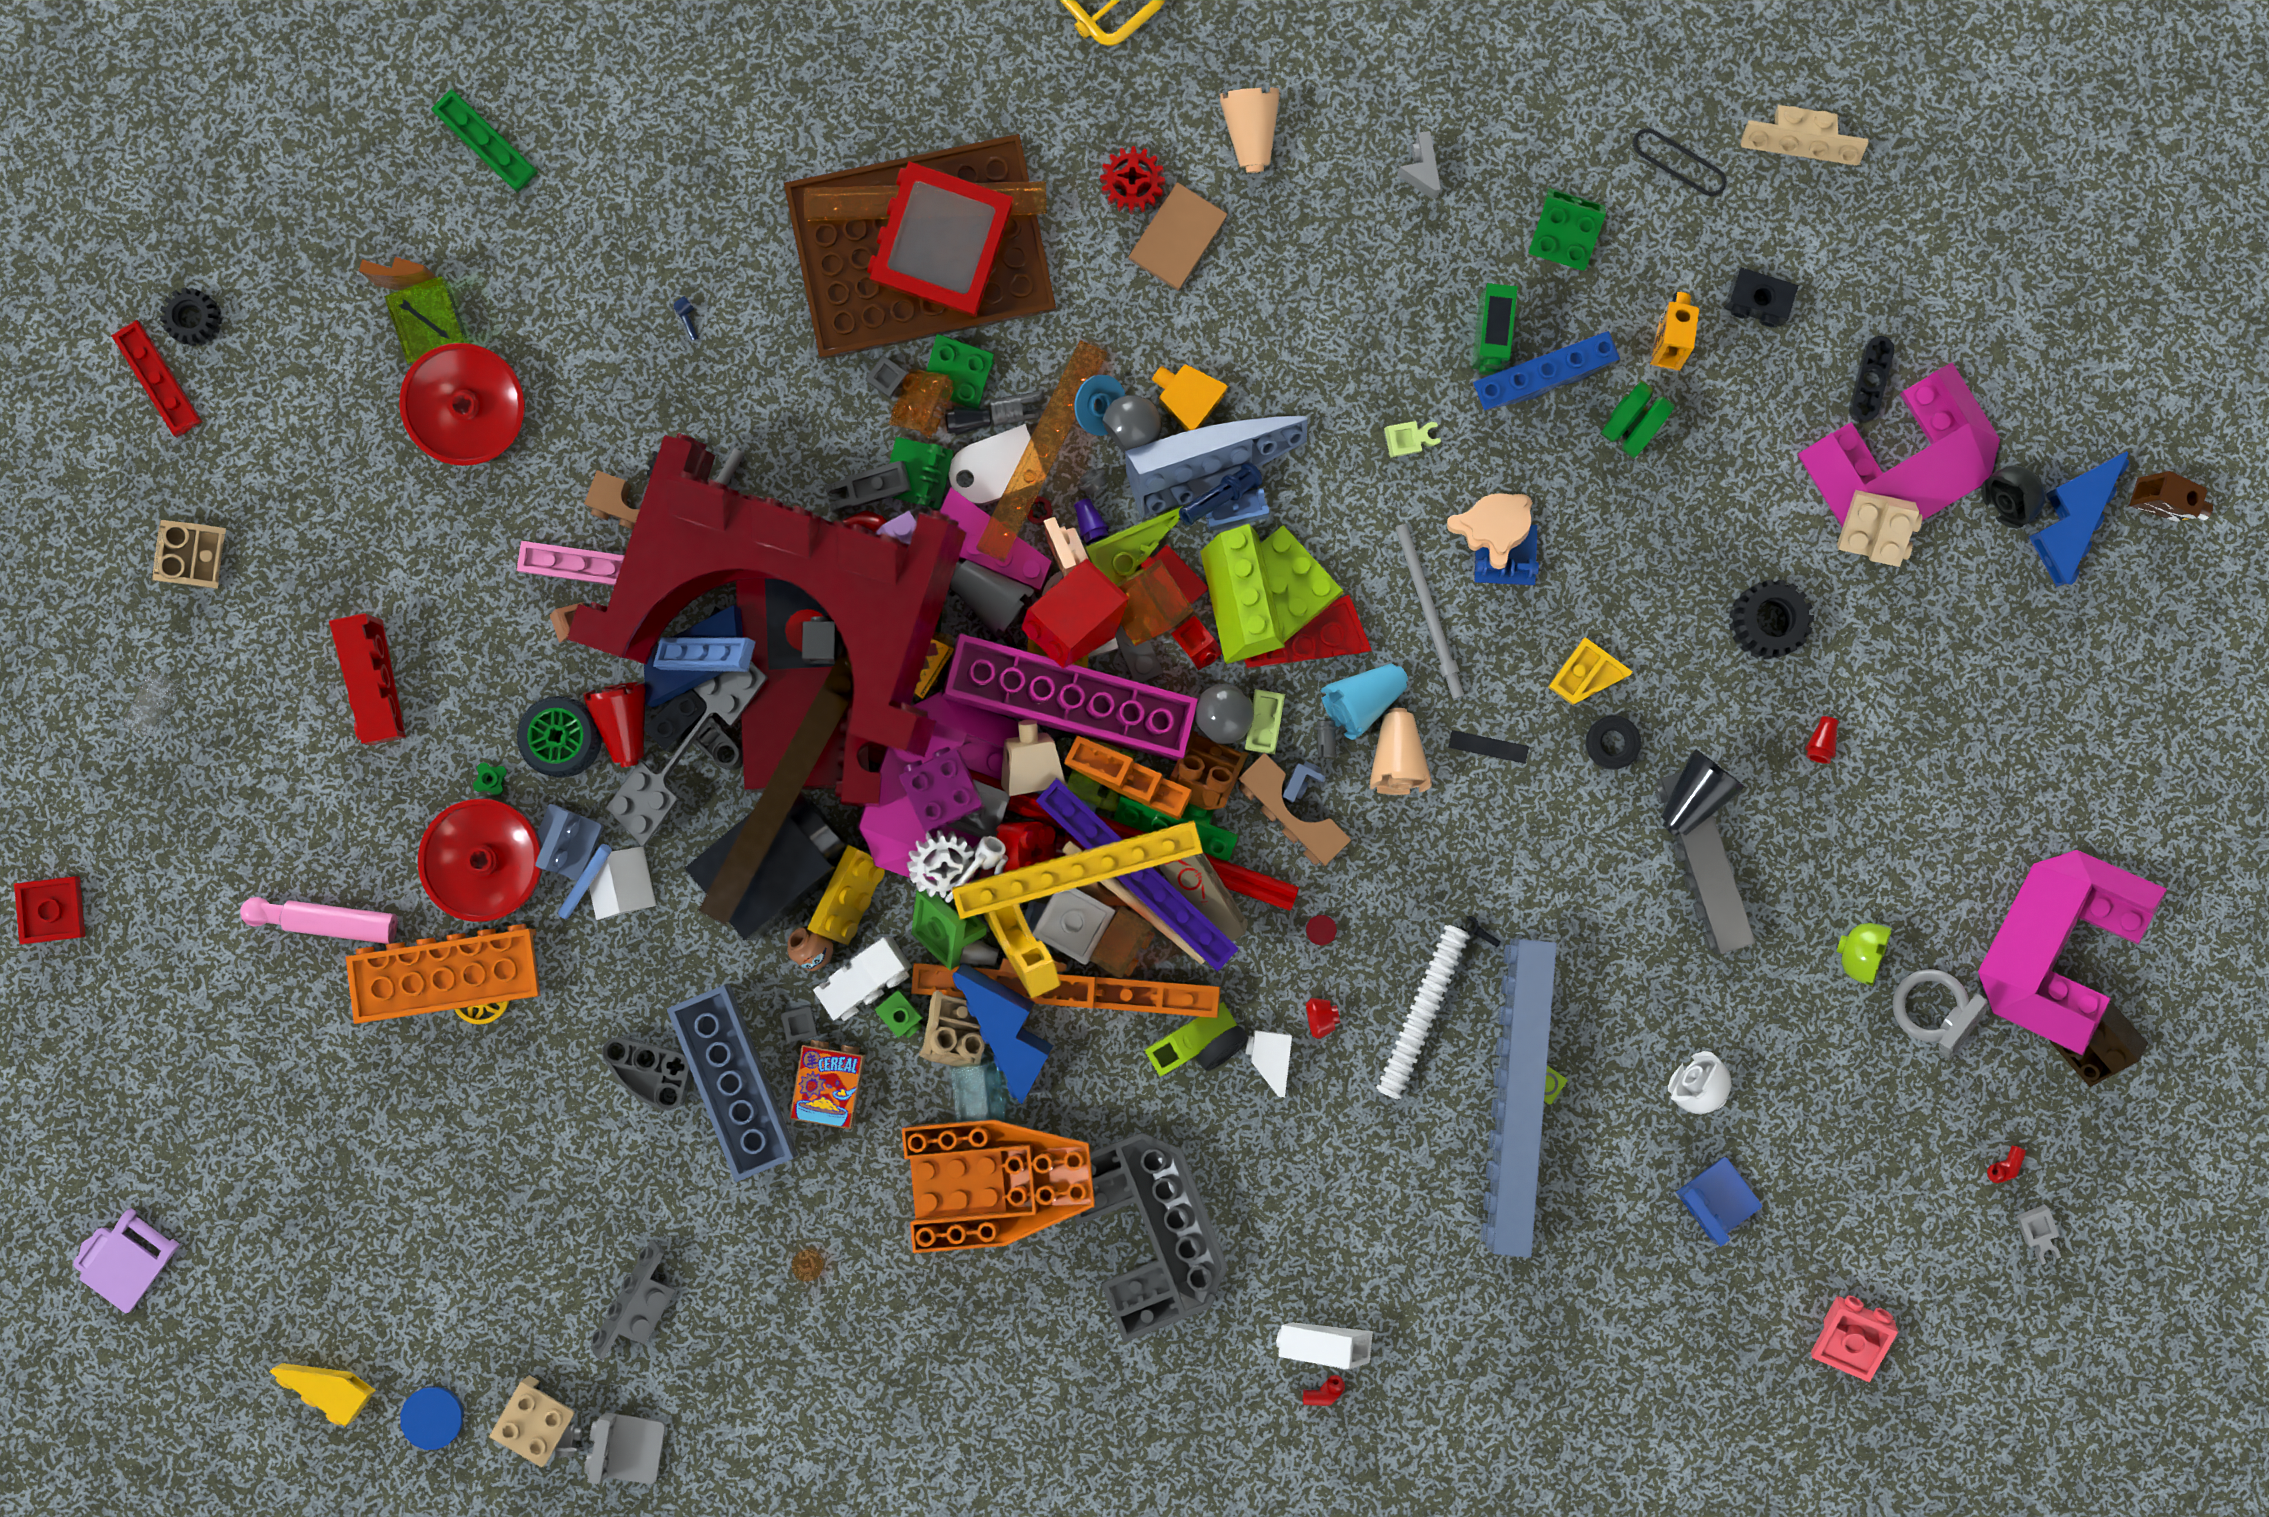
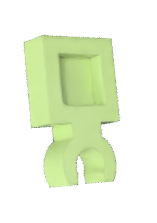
M1416 421L1385 427L1390 458L1419 453L1422 451L1421 443L1427 447L1440 443V438L1431 439L1428 436V430L1436 428L1438 426L1437 423L1429 422L1420 429H1418Z

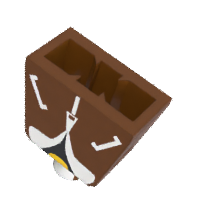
M2171 471L2137 478L2129 503L2130 507L2175 522L2194 518L2206 520L2213 511V504L2204 501L2207 494L2205 487Z

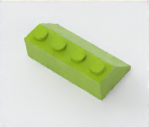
M1250 524L1220 532L1200 553L1224 661L1226 664L1285 646L1259 535Z

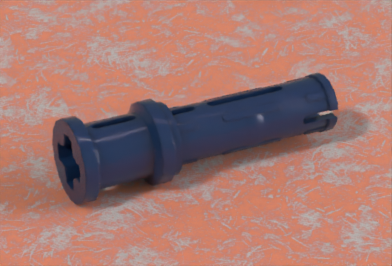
M1246 462L1238 472L1233 475L1227 474L1224 476L1220 485L1185 507L1180 508L1179 516L1185 525L1191 526L1194 522L1227 501L1239 500L1247 490L1258 488L1262 485L1260 471L1254 464Z

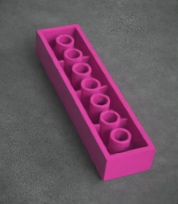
M959 634L956 638L941 695L943 699L1021 720H1036L1039 725L1176 762L1178 759L1184 758L1198 701L1197 698L1073 664L1063 669L1051 658L964 634Z

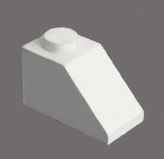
M1254 1030L1253 1037L1248 1036L1245 1054L1251 1055L1250 1061L1278 1097L1285 1098L1292 1035Z

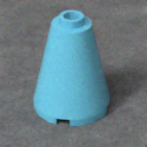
M1390 663L1327 684L1321 689V692H1326V696L1321 698L1322 703L1331 720H1335V726L1340 727L1343 725L1348 731L1344 735L1354 740L1360 737L1407 689L1406 682L1408 677L1402 667Z

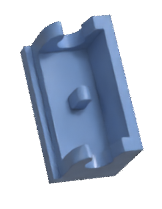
M1263 488L1244 492L1243 497L1239 500H1229L1205 515L1208 530L1210 532L1266 519L1269 516V509L1265 503Z

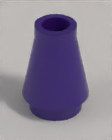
M1090 498L1082 499L1074 504L1080 538L1085 541L1086 545L1109 536L1107 532L1109 527L1093 506Z

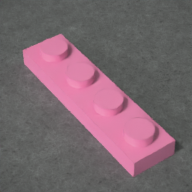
M521 541L516 571L615 586L624 555Z

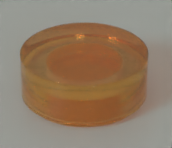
M812 1249L800 1251L792 1261L793 1274L801 1281H813L823 1271V1259L817 1251Z

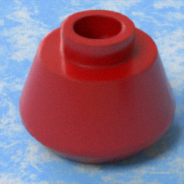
M1310 998L1305 1003L1312 1037L1322 1039L1335 1031V1024L1340 1023L1337 1005L1331 1006L1329 1000Z

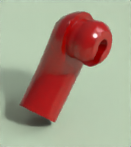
M869 510L859 512L842 520L844 524L862 526L872 530L873 533H876L883 524L887 523V520L882 515Z
M1338 1375L1330 1376L1319 1390L1303 1389V1405L1331 1406L1344 1392L1345 1384L1342 1377Z

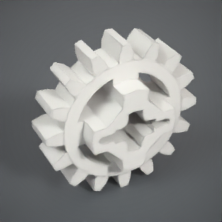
M938 830L936 838H932L927 833V841L925 843L918 840L915 842L918 851H909V856L913 861L908 862L907 867L911 872L909 876L912 882L916 883L920 892L926 889L929 897H933L935 892L939 891L941 898H945L946 891L952 890V887L957 884L975 859L971 857L974 852L970 845L966 846L967 842L964 837L957 839L953 831L947 837H944L942 830ZM948 848L956 850L960 855H957L956 852H950ZM933 876L935 878V881L927 877Z

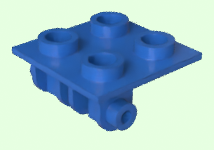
M1531 525L1528 536L1524 541L1511 549L1508 554L1507 565L1503 569H1496L1491 566L1488 548L1482 547L1476 550L1474 583L1535 585L1536 574H1538L1539 563L1536 562L1538 525Z

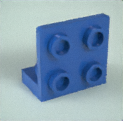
M1726 1157L1720 1158L1675 1192L1712 1243L1720 1247L1731 1240L1727 1235L1729 1231L1762 1207V1204Z

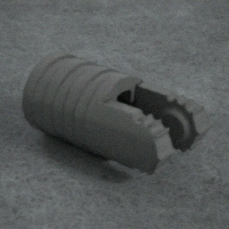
M1044 391L990 399L994 426L1048 417L1047 410L1045 409L1023 412L1021 404L1040 401L1045 398Z

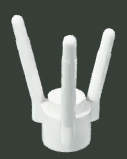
M983 836L980 842L972 849L974 854L971 857L976 856L975 861L955 886L965 884L979 866L983 869H990L996 866L994 875L1002 874L1003 867L1008 860V857L1004 855L1006 850L1004 844L995 837ZM952 890L945 898V901L948 903L954 898Z

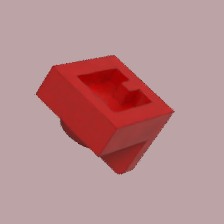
M1193 616L1171 633L1174 640L1191 659L1197 670L1213 664L1217 657L1222 654L1216 640L1196 616Z

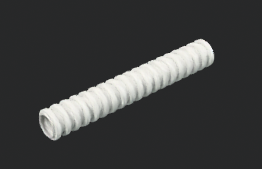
M1452 925L1444 926L1446 932L1441 934L1440 938L1442 941L1436 945L1438 951L1433 952L1435 958L1429 962V965H1431L1430 969L1425 971L1427 977L1421 980L1424 984L1422 988L1418 987L1417 991L1420 993L1414 997L1415 1005L1410 1006L1412 1012L1407 1014L1406 1018H1408V1021L1402 1025L1405 1027L1404 1031L1399 1032L1401 1038L1399 1041L1396 1040L1395 1044L1397 1047L1391 1051L1393 1057L1392 1059L1388 1058L1387 1062L1390 1064L1388 1067H1384L1386 1073L1380 1077V1080H1382L1381 1085L1377 1084L1376 1086L1379 1092L1397 1100L1398 1098L1402 1099L1403 1095L1400 1093L1406 1089L1405 1081L1410 1080L1408 1074L1414 1071L1412 1065L1417 1063L1418 1060L1415 1058L1417 1054L1420 1055L1422 1052L1419 1048L1421 1045H1425L1423 1039L1429 1035L1427 1032L1428 1027L1432 1028L1433 1026L1431 1020L1436 1019L1437 1015L1434 1013L1440 1009L1439 1001L1444 1000L1442 994L1447 992L1446 985L1452 981L1449 979L1450 975L1455 974L1453 968L1458 966L1459 962L1457 959L1463 955L1461 949L1467 946L1464 942L1466 939H1470L1468 932Z

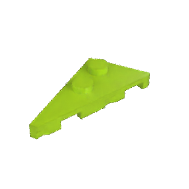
M1182 506L1084 546L1090 562L1120 588L1127 579L1132 577L1136 568L1159 545L1158 543L1164 535L1176 525L1180 518L1179 510Z

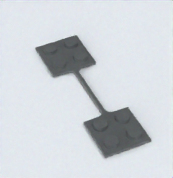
M751 661L748 671H725L693 688L705 700L707 709L660 774H655L643 761H640L606 807L642 846H646L679 801V798L666 785V778L712 715L718 713L733 727L768 679Z

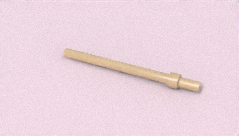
M1071 841L1063 848V852L1067 855L1082 852ZM1113 877L1100 881L1199 964L1205 962L1197 952L1116 878Z

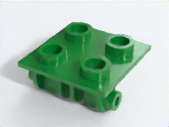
M937 333L921 391L969 408H978L989 371L994 366L995 359L993 357L995 353Z
M896 437L889 464L898 461L905 462L912 491L890 498L940 510L954 450L946 449L936 444L929 445Z

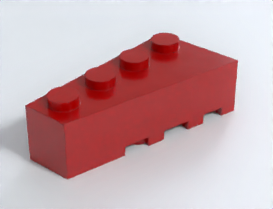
M367 613L329 620L348 691L349 704L356 721L354 723V730L357 739L361 740L362 744L369 746L405 739L406 734L383 620Z

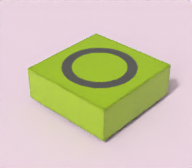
M1548 1065L1546 1069L1544 1101L1551 1105L1568 1080Z

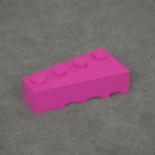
M950 487L940 513L950 516L952 520L958 521V527L967 532L958 560L974 562L1025 584L1035 590V592L1042 594L1053 567L1052 561Z

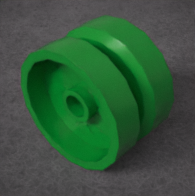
M1642 379L1630 394H1626L1609 415L1611 418L1600 432L1603 437L1613 443L1628 430L1630 433L1622 443L1621 450L1633 459L1643 450L1676 406L1666 397L1662 396L1657 398L1649 409L1646 408L1645 405L1653 396L1654 388Z

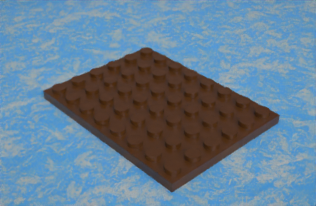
M1020 134L784 182L814 334L821 360L933 337L937 333L943 335L1057 311ZM908 161L1014 198V205L976 318L878 285L870 280L871 274L867 273L868 265L872 255L877 256L880 244H877V238L881 227H887L890 218L886 214L891 197H897L900 186L896 185L898 174L901 168L906 169ZM920 181L914 183L888 260V267L894 271L962 294L967 293L995 214L994 207Z

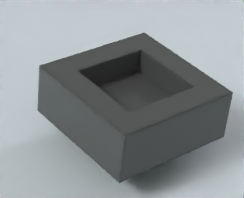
M883 355L865 380L891 399L908 377V373Z
M812 1006L780 1013L787 1044L819 1036Z

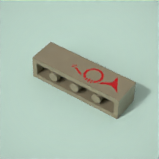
M1204 852L1155 866L1156 868L1160 867L1166 876L1165 880L1228 939L1233 941L1245 935L1248 921Z

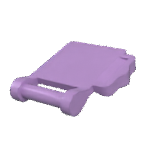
M132 1208L124 1212L113 1231L106 1227L99 1228L91 1238L82 1242L80 1253L73 1262L74 1267L81 1272L80 1280L124 1313H129L133 1310L180 1246V1243L176 1240L171 1239L169 1241L138 1218V1212ZM130 1227L161 1250L158 1258L124 1233L126 1229Z

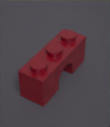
M848 708L847 716H841L840 735H846L845 747H839L838 766H843V778L836 779L835 797H841L842 805L879 808L881 773L868 772L861 768L858 763V756L867 746L884 745L847 733L853 708Z

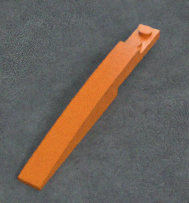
M914 963L911 994L933 995V992L940 991L946 996L966 998L963 990H959L953 980V973L960 966L949 970L945 965ZM971 967L1034 1001V1004L1218 1018L1221 988L1219 986L1057 974L1060 986L1031 998L1018 974L1001 971L1000 969Z

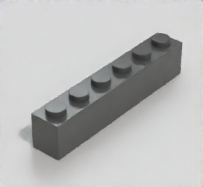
M1682 771L1656 779L1658 786L1654 787L1655 795L1660 804L1664 803L1665 807ZM1711 815L1686 836L1682 833H1679L1677 837L1675 836L1677 844L1674 845V851L1678 861L1684 862L1687 871L1683 875L1687 889L1694 892L1697 901L1693 904L1694 911L1698 920H1703L1707 931L1703 933L1705 944L1709 950L1713 949L1714 954H1724L1755 944L1756 941L1714 816Z

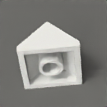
M644 847L612 851L589 886L596 920L657 906Z

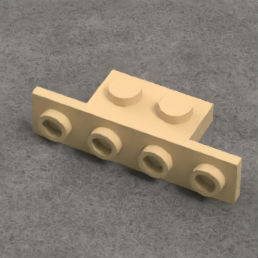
M1783 105L1777 106L1775 124L1748 120L1741 139L1742 148L1850 165L1860 164L1868 145V139L1838 134V114Z

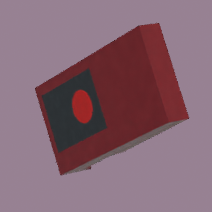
M767 578L736 581L737 607L741 608L743 638L755 641L750 661L768 677L741 715L744 790L747 793H761L764 791L834 664H805L802 659L803 621H811V617L830 618L829 622H834L825 608L798 585L783 580ZM838 627L836 641V661L845 646L844 639ZM854 695L842 716H847L848 708H853ZM841 718L801 790L835 789L836 779L843 778V766H838L839 747H845L846 735H840ZM869 746L865 747L858 756L859 765L868 772H870Z

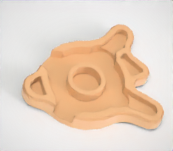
M1490 494L1477 501L1469 511L1450 516L1447 520V528L1452 533L1464 535L1467 539L1468 547L1473 551L1479 550L1482 547L1488 548L1491 566L1496 569H1503L1507 565L1508 554L1511 549L1521 544L1528 536L1531 526L1530 510L1532 500L1525 494Z

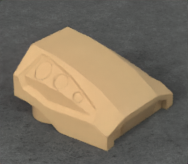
M160 520L152 581L218 589L226 528Z
M940 991L933 992L924 1045L919 1056L928 1061L956 1067H977L980 1065L985 1042L981 1037V1026L977 1018L972 1017L967 1009V1000L946 996Z

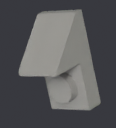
M1430 131L1418 133L1415 144L1411 146L1413 161L1419 163L1399 167L1397 176L1431 199L1438 198L1441 187Z

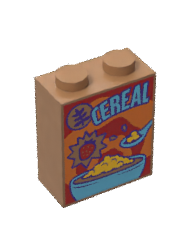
M811 1039V1044L802 1045L789 1119L852 1129L855 1122L866 1054L859 1053L860 1047L842 1044L840 1050L829 1048L830 1042Z

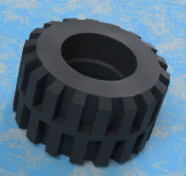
M1773 579L1766 580L1745 590L1740 594V598L1735 600L1733 603L1735 608L1730 611L1729 618H1733L1729 628L1730 631L1734 630L1736 633L1732 637L1735 643L1738 641L1742 643L1740 649L1744 652L1751 651V656L1755 658L1762 656L1763 659H1772L1794 652L1807 641L1805 637L1810 635L1813 629L1809 627V624L1814 622V615H1809V610L1813 609L1811 602L1805 603L1804 598L1807 595L1804 591L1798 593L1796 591L1798 586L1793 583L1785 585V580L1779 579L1776 582H1773ZM1765 602L1775 604L1785 615L1786 627L1782 635L1778 637L1767 635L1760 629L1757 623L1758 608Z

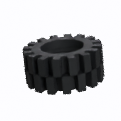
M181 288L182 293L175 290L172 292L173 299L166 297L164 300L168 303V306L161 305L160 311L165 313L164 316H160V321L165 324L162 326L163 329L169 333V336L184 345L188 344L189 346L196 347V344L205 345L206 339L212 341L214 339L212 333H219L220 331L217 323L222 324V318L218 316V314L222 313L220 308L216 306L217 303L203 292L194 288L191 290ZM189 307H198L202 314L201 321L194 328H185L181 322L182 313Z

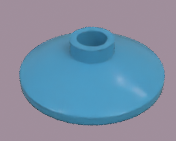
M1102 374L1092 376L1080 386L1075 398L1077 421L1086 432L1092 435L1104 436L1108 434L1102 423L1105 411L1114 400L1126 395L1122 385L1115 378Z

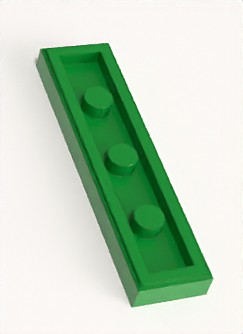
M452 88L430 109L517 194L539 173Z

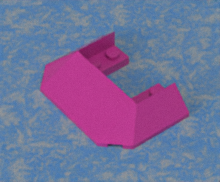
M1952 362L1900 393L1931 443L1930 446L1883 473L1852 422L1797 454L1842 528L1855 490L1916 502L1923 521L1980 487L1992 474L2000 438Z
M937 692L917 704L910 705L927 711V718L936 721L925 757L889 746L885 750L878 769V773H881L882 776L879 808L864 807L858 824V829L862 838L866 841L874 865L910 878L909 874L911 872L907 867V863L913 860L909 856V851H918L915 843L917 840L922 843L927 841V833L924 832L899 778L900 774L905 773V766L921 760L922 764L934 759L932 754L936 751L950 747V750L956 748L960 751L968 769L1001 780L1004 741L1007 738L1019 737V722L988 710L941 698L942 692ZM949 826L938 829L942 830L944 837H947L951 831L955 833L957 839L964 837L967 842L966 846L970 845L972 849L982 839ZM938 830L930 833L932 838L937 837ZM948 848L950 852H956L957 855H960L956 850ZM933 876L927 877L935 881V878ZM974 877L969 878L966 883H969Z
M2079 850L2034 863L1978 970L1993 1014L2083 1055L2111 998L2052 972L2053 967L2078 919L2139 945L2167 889Z

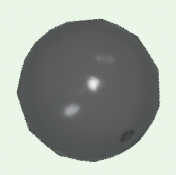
M1124 395L1114 400L1106 409L1102 420L1106 431L1124 454L1127 450L1158 441L1162 430L1161 415L1150 400L1138 395Z
M1226 683L1215 684L1206 689L1198 698L1194 718L1200 729L1211 740L1218 744H1229L1243 738L1252 727L1254 709L1250 697L1241 688Z

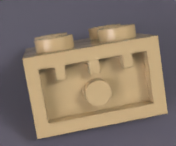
M529 1375L518 1385L489 1437L536 1465L544 1467L572 1420L575 1411L536 1389L540 1381Z

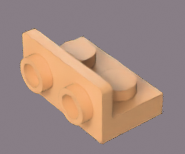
M1055 517L1044 520L1047 542L1064 578L1083 560H1089L1075 528L1066 530L1065 526L1059 527Z

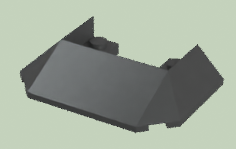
M1140 1132L1090 1152L1095 1207L1074 1215L1077 1225L1136 1202L1158 1258L1156 1261L1101 1282L1123 1342H1128L1210 1309L1220 1284L1224 1279L1228 1264L1183 1150Z

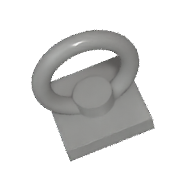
M1925 969L1914 972L1901 981L1894 993L1892 1007L1897 1023L1907 1034L1921 1041H1940L1939 1054L1950 1061L1986 1014L1987 1000L1976 993L1969 1002L1965 988L1955 977L1944 971ZM1934 981L1948 987L1956 998L1957 1006L1945 1018L1940 1029L1928 1030L1914 1024L1907 1015L1905 1008L1906 997L1914 986L1922 982Z

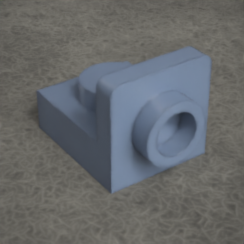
M1305 761L1304 765L1296 764L1282 793V799L1290 803L1294 802L1295 798L1301 800L1308 786V783L1304 781L1305 777L1323 783L1326 776L1320 774L1322 769Z

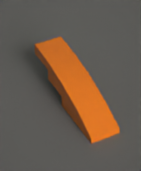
M1080 736L1076 737L1064 762L1065 765L1110 789L1180 820L1192 795L1191 789L1163 778V775L1159 772L1134 763L1133 758Z

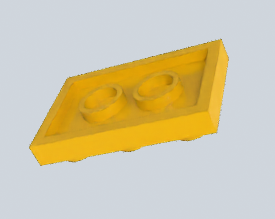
M847 845L807 929L821 936L849 945L858 930V924L864 912L870 906L871 897L878 883L884 877L885 869L875 866L870 854Z

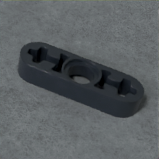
M1876 336L1864 347L1849 405V414L1856 422L1867 423L1879 413L1895 351L1894 344L1888 337ZM1881 344V350L1885 351L1886 354L1879 357L1877 365H1868L1867 363L1871 364L1875 361L1877 354L1872 348ZM1866 372L1877 374L1879 377L1877 387L1872 388L1865 384L1864 375ZM1866 394H1876V397L1872 395L1868 398L1867 408L1871 409V411L1862 415V409L1857 408V405L1865 401Z

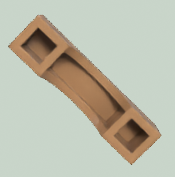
M1266 753L1262 754L1238 778V781L1241 783L1238 789L1250 801L1255 797L1263 805L1260 811L1272 823L1276 819L1284 827L1281 831L1283 835L1293 844L1298 841L1306 849L1303 852L1304 856L1313 865L1316 866L1320 863L1323 867L1326 866L1351 839L1330 818L1312 823L1294 817L1287 810L1282 799V784L1286 773Z

